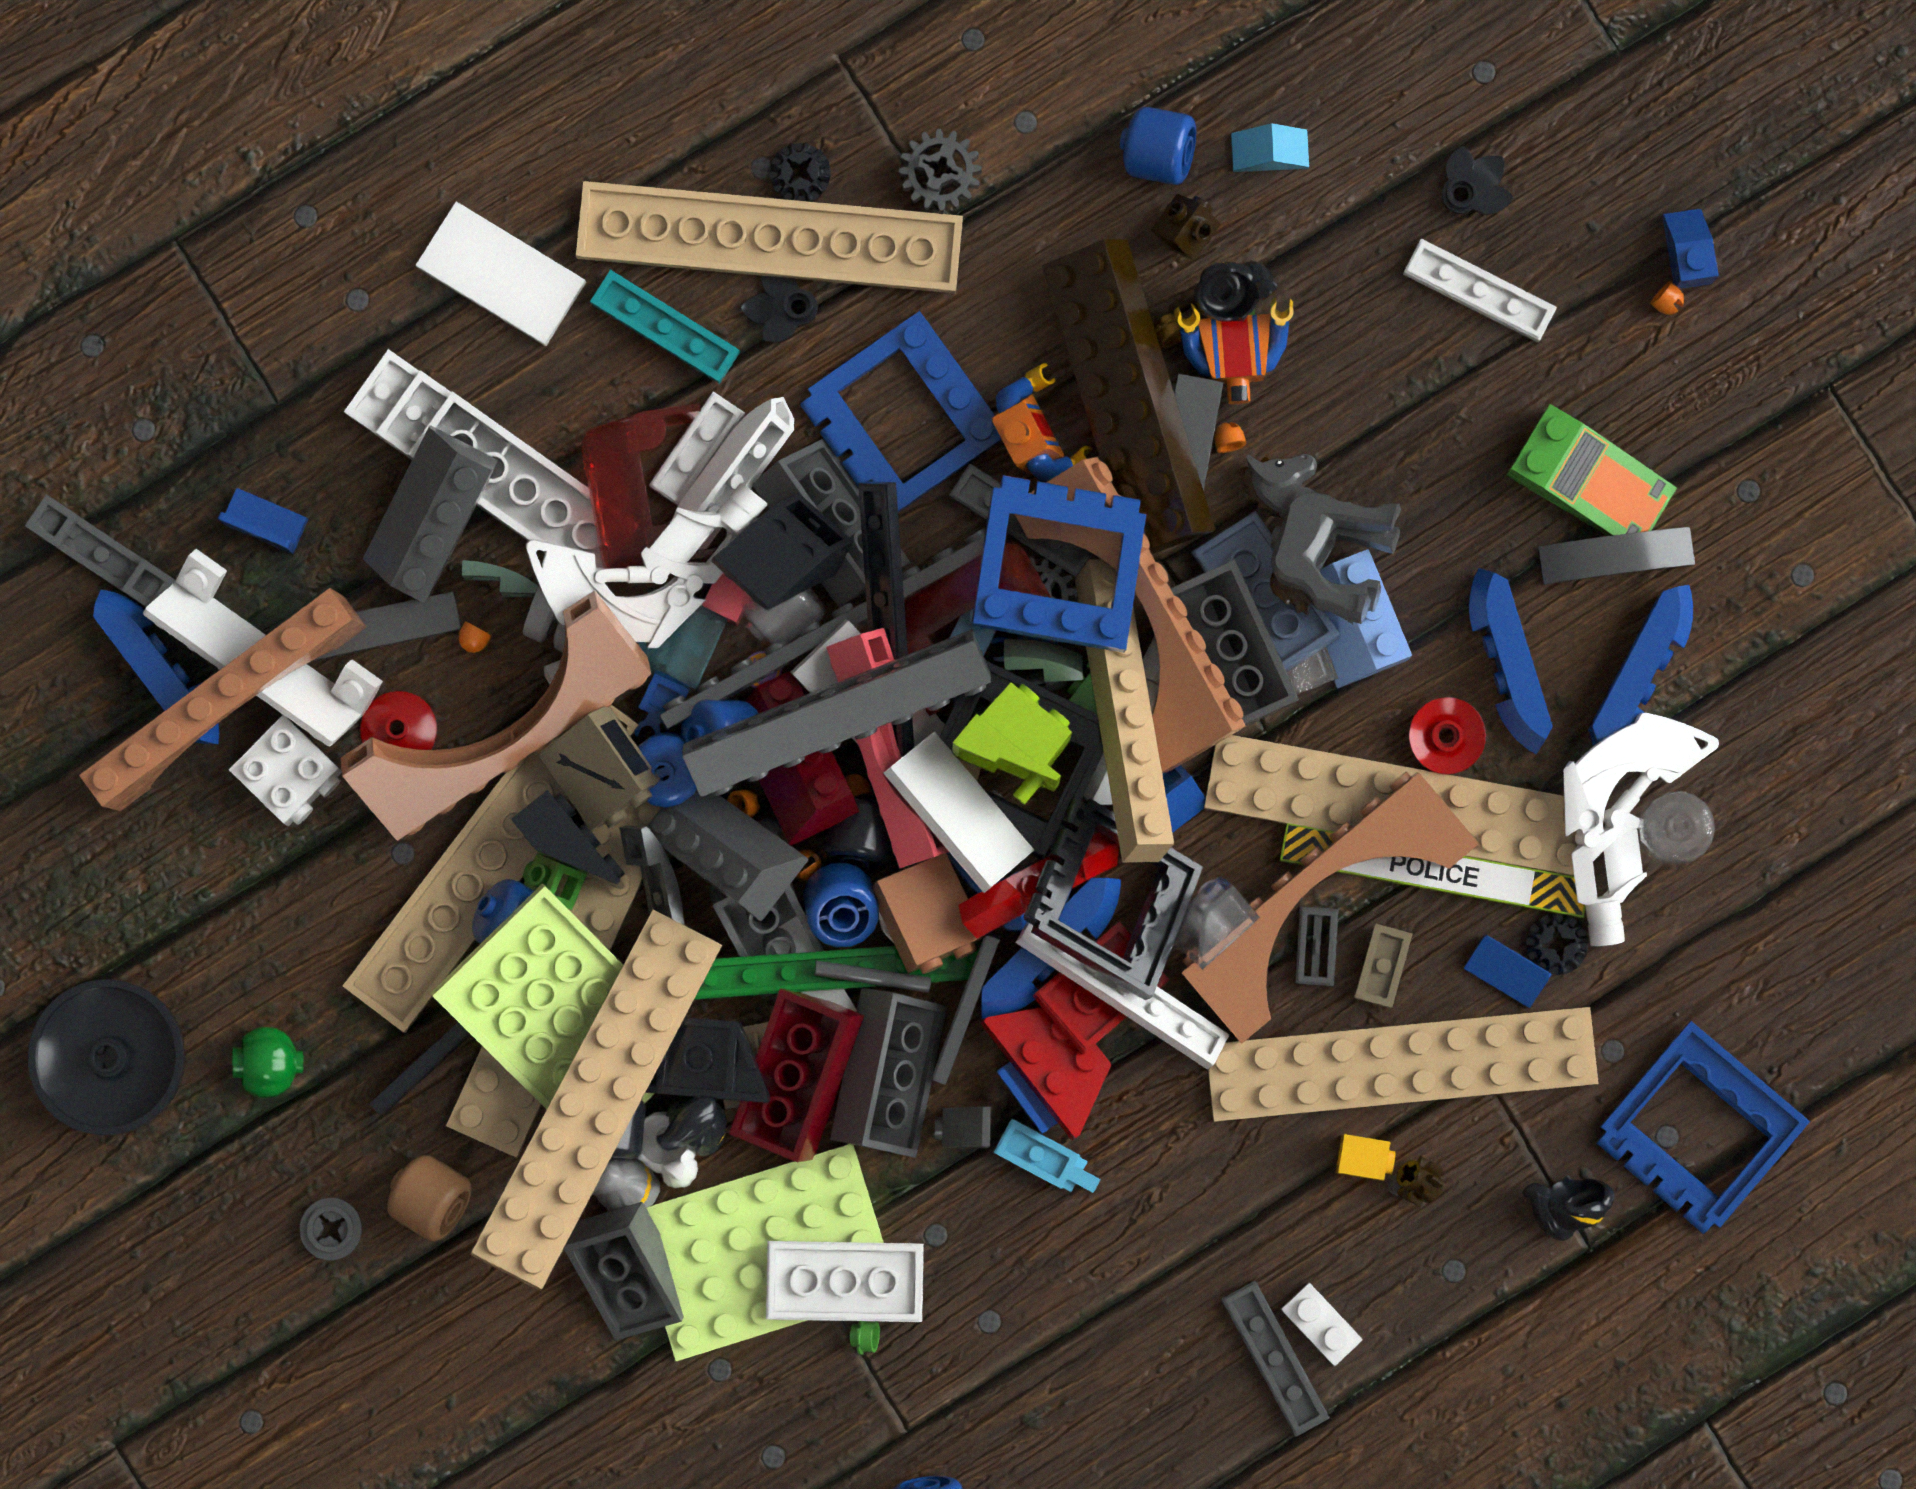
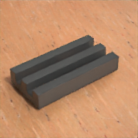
M1299 907L1295 984L1334 986L1339 909ZM1314 915L1311 975L1304 976L1307 916ZM1322 916H1329L1326 978L1319 977Z

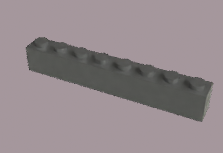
M971 629L683 744L682 756L700 797L707 794L719 796L732 789L733 784L745 779L748 782L757 781L765 777L769 773L768 770L781 765L784 768L795 766L805 759L804 756L816 751L828 753L838 748L842 741L854 736L856 739L866 738L877 731V727L890 722L893 725L904 723L914 716L913 713L928 708V710L942 708L950 702L949 699L963 693L965 696L975 695L986 688V684L991 683L990 670L975 634Z

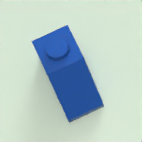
M1695 209L1663 214L1673 283L1680 289L1712 284L1719 274L1713 238L1702 210Z

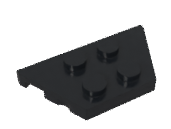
M685 1017L646 1090V1093L693 1097L705 1095L706 1097L770 1103V1094L743 1025L737 1021Z

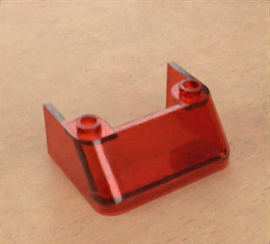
M700 403L639 412L590 429L584 436L581 449L604 569L644 566L641 552L645 547L650 548L669 525L652 526L639 452L657 448L665 438V426L692 422L701 411ZM718 547L697 550L688 562L706 563Z
M1005 543L998 588L1051 598L1025 551L1017 544ZM982 554L904 602L908 654L933 645L929 638L930 634L974 608ZM949 703L936 710L925 708L929 716L947 713L952 709Z

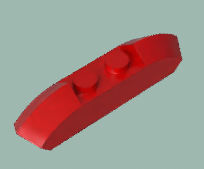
M1100 832L1095 833L1072 890L1088 882L1091 878H1096L1116 867L1120 845ZM1047 857L993 885L985 893L982 891L960 903L958 907L962 924L978 939L1023 916L1032 894L1039 893L1035 887L1045 862L1052 859Z

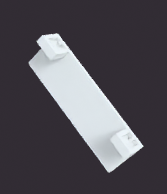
M195 549L188 555L176 581L145 608L143 615L154 622L159 628L181 641L190 650L196 652L221 670L266 635L213 598L227 570ZM350 660L344 666L335 684L305 664L256 696L278 710L284 717L289 718L309 732L315 739L327 746H332L364 715L383 681L354 660Z

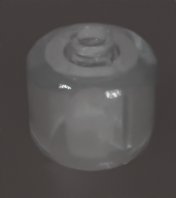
M812 588L767 611L755 603L746 592L740 600L742 611L749 620L746 624L748 629L760 641L766 638L771 644L786 646L799 639L805 629L814 623H819L825 614V607Z
M1682 791L1665 793L1649 802L1639 815L1640 822L1637 828L1639 844L1645 854L1659 864L1671 867L1688 864L1704 855L1712 844L1715 832L1713 815L1706 803L1694 794Z

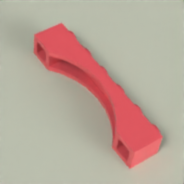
M884 628L862 633L826 647L831 667L835 672L838 682L894 660ZM892 723L877 727V731L866 738L856 739L899 868L948 853L947 848L884 775L887 769L902 758L897 746Z

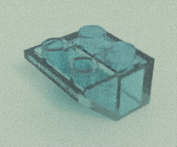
M649 588L647 593L655 591L656 589ZM701 605L659 648H647V642L636 643L647 655L652 673L656 672L684 686L697 689L728 619Z

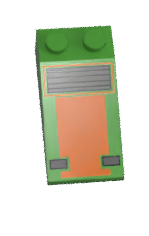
M1551 404L1542 414L1506 475L1607 536L1652 531L1677 487L1597 432Z

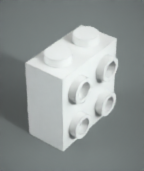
M283 715L229 769L287 826L292 822L298 825L305 820L313 811L310 804L320 794L323 797L328 796L339 785L340 780L337 777L342 773L341 769L296 725Z

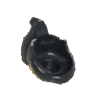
M1252 260L1243 263L1225 261L1211 264L1202 271L1200 281L1194 289L1193 299L1198 310L1206 317L1224 322H1244L1246 317L1256 308L1259 300H1265L1273 295L1278 285L1274 281L1272 273L1262 263Z
M705 1095L679 1099L669 1107L666 1113V1117H669V1126L664 1134L658 1135L656 1139L660 1147L666 1151L687 1146L699 1152L700 1156H709L719 1150L727 1135L725 1111L712 1097H706Z
M1568 1175L1550 1188L1543 1184L1532 1183L1522 1191L1524 1197H1528L1531 1200L1533 1215L1540 1228L1559 1241L1568 1240L1574 1235L1576 1230H1583L1598 1224L1604 1218L1607 1211L1611 1209L1615 1196L1612 1187L1601 1180H1574Z

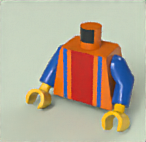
M1276 298L1271 300L1272 320L1270 314L1248 315L1244 322H1224L1211 318L1200 319L1199 312L1194 304H1191L1193 309L1192 315L1187 319H1183L1179 308L1177 307L1174 310V315L1181 326L1180 334L1184 355L1199 375L1208 377L1209 380L1227 384L1228 404L1251 402L1249 382L1263 381L1265 374L1276 368L1287 346L1289 320L1294 313L1293 301L1289 299V308L1284 312L1276 310Z
M1046 363L1029 370L1025 377L1000 390L996 395L998 413L992 417V421L1014 464L1040 481L1053 479L1081 460L1086 459L1085 456L1092 451L1091 447L1084 446L1069 458L1064 455L1032 394L1033 391L1038 392L1054 384L1056 380L1054 377L1048 381L1043 377L1042 369L1048 366Z

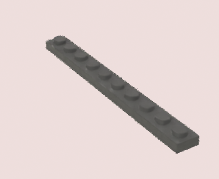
M982 529L966 538L967 546L956 552L950 547L931 558L934 564L921 571L918 566H915L902 573L904 601L980 560L986 530ZM867 602L855 608L852 603L838 608L831 613L834 619L820 626L818 621L813 622L797 632L800 636L799 639L788 645L784 640H781L765 649L766 657L753 663L749 658L732 667L730 670L733 675L719 682L717 677H714L697 687L699 694L685 700L682 695L663 706L665 712L659 718L665 730L668 732L680 726L683 720L691 716L694 705L699 701L705 699L727 700L810 654L845 619L849 620L855 628L868 622Z

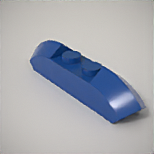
M1478 568L1470 592L1469 615L1472 631L1486 630L1487 635L1482 637L1487 657H1494L1498 672L1493 673L1495 685L1499 695L1505 694L1507 698L1506 701L1495 706L1501 720L1512 736L1525 748L1537 755L1553 725L1508 579L1494 572Z
M1690 585L1664 590L1657 596L1588 728L1593 746L1619 729L1635 723L1637 716L1640 713H1645L1638 705L1639 703L1646 705L1652 696L1656 685L1651 683L1655 672L1657 669L1663 672L1674 651L1668 649L1670 644L1681 648L1685 647L1693 621V599Z
M100 590L95 602L94 619L164 711L203 683L201 682L191 688L187 687V684L192 680L178 662L171 666L163 655L169 650L155 632L150 636L147 634L155 623L143 615L145 610L143 607L118 593ZM219 723L194 743L218 744Z
M1091 878L1066 903L1059 921L1079 933L1085 929L1097 939L1107 927L1115 912L1120 895L1121 879ZM1022 947L982 987V1019L1013 1013L1035 1000L1033 995L1038 989L1032 981L1037 977L1043 982L1055 968Z

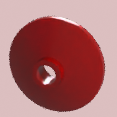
M404 691L383 694L370 704L362 717L360 726L362 743L373 737L385 743L403 748L432 750L437 738L436 717L430 706L415 694ZM396 721H401L404 724V731L400 735H394L390 730L391 725Z
M1444 697L1426 703L1417 711L1409 728V744L1415 758L1425 768L1440 774H1455L1471 767L1479 759L1486 742L1485 725L1480 714L1470 704L1457 698ZM1444 728L1451 730L1453 738L1449 743H1443L1439 739V733Z

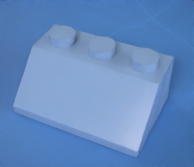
M1369 549L1334 562L1320 570L1325 579L1335 584H1359L1367 579L1378 580L1381 584V593L1374 612H1367L1362 624L1355 622L1351 624L1345 619L1325 611L1340 633V638L1321 649L1337 689L1408 661L1412 653Z

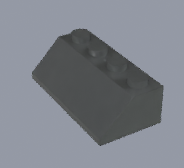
M430 425L363 560L390 586L425 603L432 594L499 460Z
M821 439L777 461L752 485L768 504L769 509L775 504L800 493L854 541L837 574L821 582L829 596L840 608L860 599L866 594L859 489L826 441ZM901 549L902 569H904L911 562Z
M1235 560L1171 588L1174 596H1177L1185 605L1187 610L1186 618L1192 629L1202 636L1206 645L1205 652L1209 660L1222 672L1225 680L1223 685L1229 696L1234 698L1241 706L1243 711L1242 719L1246 727L1299 700Z
M697 791L680 805L668 808L661 807L647 825L665 852L760 921L764 919L809 860L720 795L711 796V794L700 797Z
M861 988L857 1012L863 1014L864 1018L843 1075L830 1140L916 1158L947 1006L897 993Z

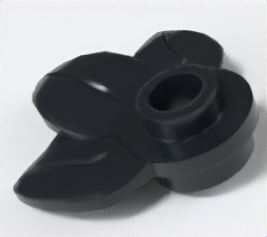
M1465 146L1457 149L1449 157L1446 164L1448 181L1442 189V201L1445 207L1456 214H1465L1475 210L1484 215L1495 214L1505 209L1512 202L1513 196L1506 189L1498 186L1504 172V158L1502 156H1485L1474 160ZM1454 191H1465L1467 200L1463 202L1457 201L1454 198Z
M762 275L761 280L765 292L750 298L741 306L742 312L750 321L758 325H764L763 341L773 343L789 339L797 327L811 323L818 311L816 298L809 291L799 289L795 278ZM796 304H802L806 308L801 314H796L791 309Z

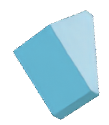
M1271 123L1231 133L1233 172L1309 169L1306 129Z

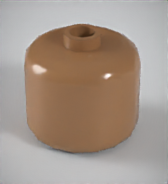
M418 1156L409 1162L404 1169H400L394 1176L390 1185L391 1191L388 1196L387 1211L393 1220L430 1242L439 1241L453 1230L463 1216L471 1198L472 1185L466 1176L433 1156Z

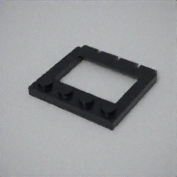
M986 661L990 670L991 683L986 684V688L975 695L965 696L964 693L959 695L939 736L951 751L954 740L966 727L978 701L990 706L1010 683H1013L1017 688L1024 684L1040 698L1038 705L1049 713L1053 708L1062 714L1070 722L1068 727L1072 731L1068 744L1082 751L1049 820L984 789L1016 829L1025 835L1024 838L1034 849L1031 855L1043 860L1049 847H1052L1059 828H1065L1061 822L1070 800L1082 799L1104 753L1098 715Z
M1091 798L1085 802L1079 799H1071L1061 822L1065 828H1059L1048 855L1052 860H1047L1044 864L1035 887L1039 893L1032 894L1023 919L1033 925L1031 933L1143 1000H1148L1155 993L1203 866L1173 848H1170L1159 862H1149L1156 866L1158 870L1124 957H1119L1059 921L1095 830L1119 844L1114 812Z

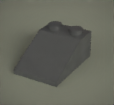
M792 882L762 921L751 915L715 887H708L712 905L740 957L776 955L777 952L772 944L779 940L786 941L791 945L788 954L796 953L795 943L790 933L783 928H778L796 916L799 918L815 951H825L821 941L812 934L806 920L804 906ZM773 994L760 995V996L762 997V999H764V998H766V997H768V996H770V995H773Z
M643 1202L577 1222L564 1250L615 1341L682 1322L684 1316L661 1235Z

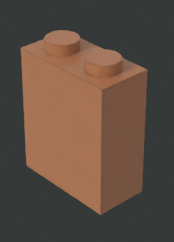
M946 853L883 878L872 886L878 900L881 917L908 974L918 969L921 970L922 974H926L943 965L942 959L954 954L956 960L977 951L976 944L984 936L976 939L962 924L958 905L968 898Z

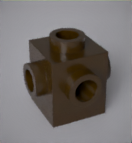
M1177 193L1151 231L1171 251L1195 261L1204 247L1210 242L1221 223L1211 214L1213 208L1206 201L1198 196L1189 199Z

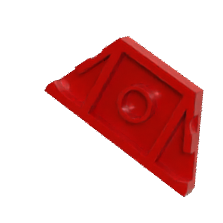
M1042 1007L991 1016L980 1023L1068 1137L1072 1141L1077 1138L1082 1132L1112 1065L1103 1052L1095 1044L1086 1053L1082 1054Z

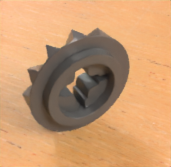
M336 1198L319 1200L313 1203L302 1216L300 1222L302 1243L317 1258L323 1260L341 1259L351 1254L361 1240L362 1222L357 1210L344 1200ZM323 1215L330 1222L345 1219L341 1223L342 1226L338 1228L339 1237L342 1240L341 1243L332 1236L322 1238L321 1240L317 1239L325 1230L324 1221L320 1216Z

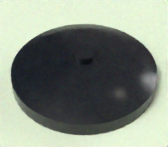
M110 979L79 984L53 1000L39 1017L32 1032L28 1050L30 1078L42 1104L55 1118L67 1126L95 1135L128 1133L147 1125L157 1118L174 1099L183 1079L186 1062L184 1038L179 1024L169 1008L157 996L140 986Z

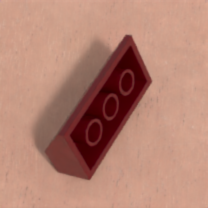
M792 670L758 685L744 702L750 703L759 713H762L805 695L797 679L790 673ZM816 751L804 756L805 759L795 766L784 768L783 765L768 770L769 773L762 779H759L790 846L830 828L859 812L853 794L832 751L828 753Z
M781 988L756 1056L757 1064L770 1094V1103L740 1101L729 1134L797 1163L813 1160L864 1015L828 1000Z

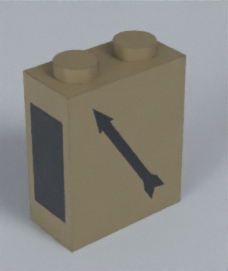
M604 706L587 714L539 754L543 763L591 831L606 824L608 829L619 824L628 816L624 810L629 806L635 809L648 801L653 796L649 790L657 785L660 780L656 772L655 775L651 772V765L610 707Z

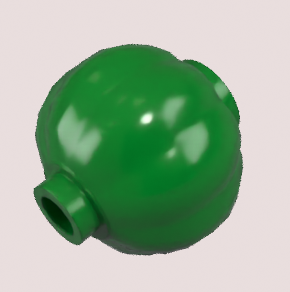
M258 1027L242 1037L241 1047H232V1078H241L242 1088L252 1096L272 1098L281 1095L290 1088L296 1074H303V1051H296L291 1038L278 1028Z

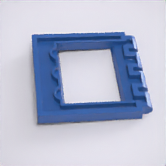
M920 311L808 388L811 396L800 404L815 427L827 419L831 424L821 430L820 434L837 458L849 450L853 455L843 461L842 465L857 486L858 483L867 481L896 482L898 513L1002 441L992 421L994 413ZM900 350H902L966 440L904 484L839 394V392Z
M1003 475L1000 488L994 487L991 492L971 626L1124 653L1127 649L1146 514L1139 513L1140 500L1113 495L1111 506L1108 508L1105 507L1106 493L1075 488L1073 500L1069 501L1066 500L1067 486L1039 481L1036 483L1034 494L1028 493L1030 480ZM1009 513L1122 533L1111 608L999 589L998 585Z
M1689 1021L1601 1124L1600 1127L1606 1132L1596 1144L1616 1161L1627 1150L1632 1153L1623 1167L1646 1186L1656 1176H1659L1662 1180L1657 1184L1653 1192L1676 1212L1686 1201L1692 1204L1682 1217L1704 1234L1713 1224L1720 1228L1810 1121L1696 1024ZM1680 1064L1768 1137L1719 1197L1631 1123Z

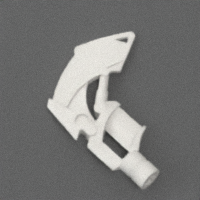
M741 482L729 496L727 502L725 501L717 512H695L678 507L675 510L678 514L650 548L645 547L641 552L644 566H627V568L614 569L596 568L594 553L534 539L526 543V549L539 586L561 625H565L563 611L595 590L636 642H647V648H659L706 601L705 599L694 597V593L702 588L703 583L715 584L723 574L711 562L712 558L746 530L768 504ZM716 527H723L729 531V535L706 563L688 562ZM537 550L546 551L542 567L536 554ZM670 573L675 575L670 582L661 588L639 596H615L605 584V582L663 584L668 579Z
M1640 713L1635 723L1607 736L1587 751L1576 763L1569 761L1563 769L1565 834L1568 836L1575 831L1577 832L1575 841L1578 846L1571 855L1577 901L1586 907L1591 946L1614 945L1625 941L1620 902H1623L1633 888L1647 877V873H1643L1637 831V828L1640 827V819L1630 814L1631 810L1640 801V796L1652 781L1660 777L1670 784L1716 750L1719 745L1717 738L1666 717ZM1694 737L1705 741V746L1700 749ZM1627 772H1641L1629 790L1626 789L1615 804L1605 810L1609 796L1618 781ZM1604 851L1609 890L1603 896L1597 897L1593 861Z

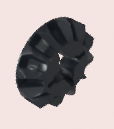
M807 142L790 143L787 147L776 153L770 165L771 183L775 191L785 200L811 202L824 193L830 181L829 161L821 149ZM810 160L807 174L813 182L811 183L800 177L789 184L794 174L789 162L800 167L804 163L807 164Z
M1552 913L1537 920L1530 928L1526 940L1527 953L1533 963L1552 975L1567 974L1577 969L1585 959L1588 949V937L1582 924L1569 915ZM1554 927H1556V931L1561 939L1573 940V943L1568 944V946L1562 949V961H1560L1555 949L1542 948L1541 946L1553 940Z

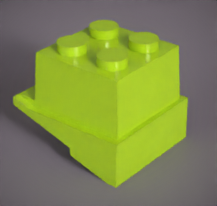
M1010 683L981 716L976 714L954 740L952 752L958 759L993 774L997 769L1024 779L1025 781L1015 791L1013 796L1025 805L1040 786L1053 792L1059 786L1061 775L1054 771L1051 766L1070 742L1072 731L1068 727L1070 722L1062 714L1053 708L1048 713L1038 705L1040 698L1024 684L1017 688L1013 683Z

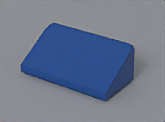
M1486 934L1482 936L1463 968L1528 1008H1531L1552 975Z

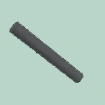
M816 960L814 967V976L927 993H929L931 977L818 960Z

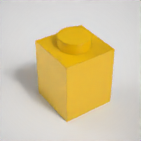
M1343 1134L1341 1135L1335 1173L1383 1181L1385 1173L1392 1174L1395 1151L1389 1150L1390 1142Z

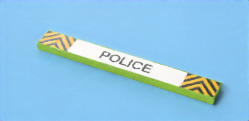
M1287 823L1280 862L1304 866L1300 861L1317 846L1323 851L1334 842L1330 837L1334 831ZM1464 856L1450 869L1418 858L1382 857L1358 862L1337 871L1338 873L1584 918L1585 905L1577 901L1575 878L1563 874Z

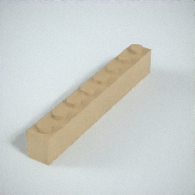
M1089 559L1075 578L1078 602L1111 608L1116 570L1102 559ZM1133 608L1127 649L1124 653L1086 646L1122 863L1159 862L1174 845Z

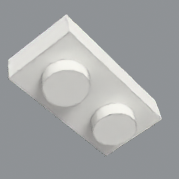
M1307 1283L1281 1308L1284 1314L1333 1366H1336L1363 1340L1310 1283Z

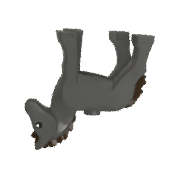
M1247 454L1248 467L1243 470L1245 476H1243L1242 484L1246 487L1244 491L1248 494V500L1252 503H1257L1259 510L1269 512L1271 516L1283 519L1282 526L1274 528L1271 538V548L1274 550L1271 559L1273 572L1270 578V588L1273 594L1279 597L1286 605L1291 603L1297 613L1303 612L1305 615H1308L1313 605L1316 609L1331 612L1351 624L1353 622L1362 624L1367 612H1374L1381 593L1380 581L1367 579L1359 584H1335L1325 579L1320 570L1330 555L1336 539L1394 554L1400 535L1399 527L1394 526L1401 512L1400 504L1389 503L1376 507H1364L1351 502L1338 501L1331 496L1317 493L1310 488L1301 486L1303 482L1315 475L1317 468L1315 458L1308 454L1288 459L1277 458L1269 460L1267 457H1264L1261 461Z

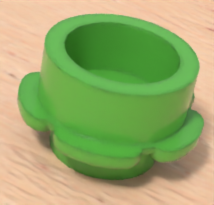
M859 1321L858 1324L854 1323L852 1325L850 1344L852 1347H857L859 1355H863L864 1352H876L880 1337L879 1323L877 1321Z

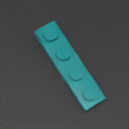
M612 270L608 272L590 300L591 305L718 384L721 383L740 353L738 348Z

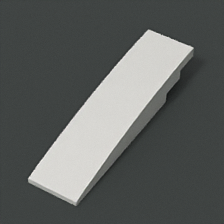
M389 349L344 411L345 414L411 460L430 425L499 460L477 506L527 541L534 539L594 553L596 568L610 569L641 526L454 392H450Z

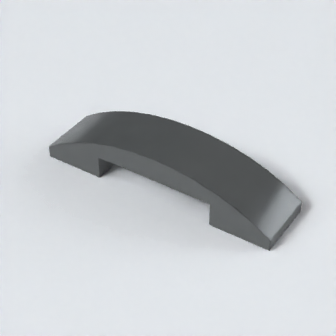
M47 494L25 525L32 532L146 607L175 582V579L121 545Z
M1690 527L1620 534L1538 547L1543 585L1695 565Z
M627 825L619 827L626 864L640 866L649 914H651L652 910H655L684 925L678 882L662 845L648 827Z

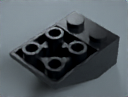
M797 493L771 507L717 553L711 562L726 577L745 591L755 603L767 611L836 575L854 541L800 493Z
M548 790L545 791L511 819L540 855L583 872L620 890L625 887L620 880L625 875L624 871L609 853L602 858L596 850L601 843L585 823L577 827L572 820L577 813L561 793L553 797Z

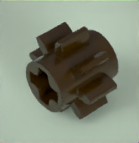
M1419 1156L1417 1161L1410 1160L1405 1162L1397 1173L1396 1180L1402 1186L1397 1194L1417 1207H1421L1423 1202H1434L1443 1191L1444 1183L1438 1177L1443 1172V1169L1423 1156Z

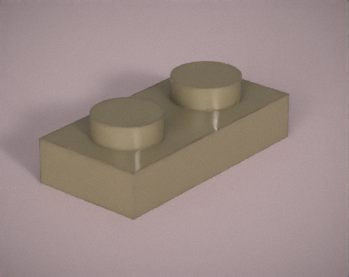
M1377 923L1374 924L1354 995L1355 999L1390 1009L1393 1007L1412 933Z

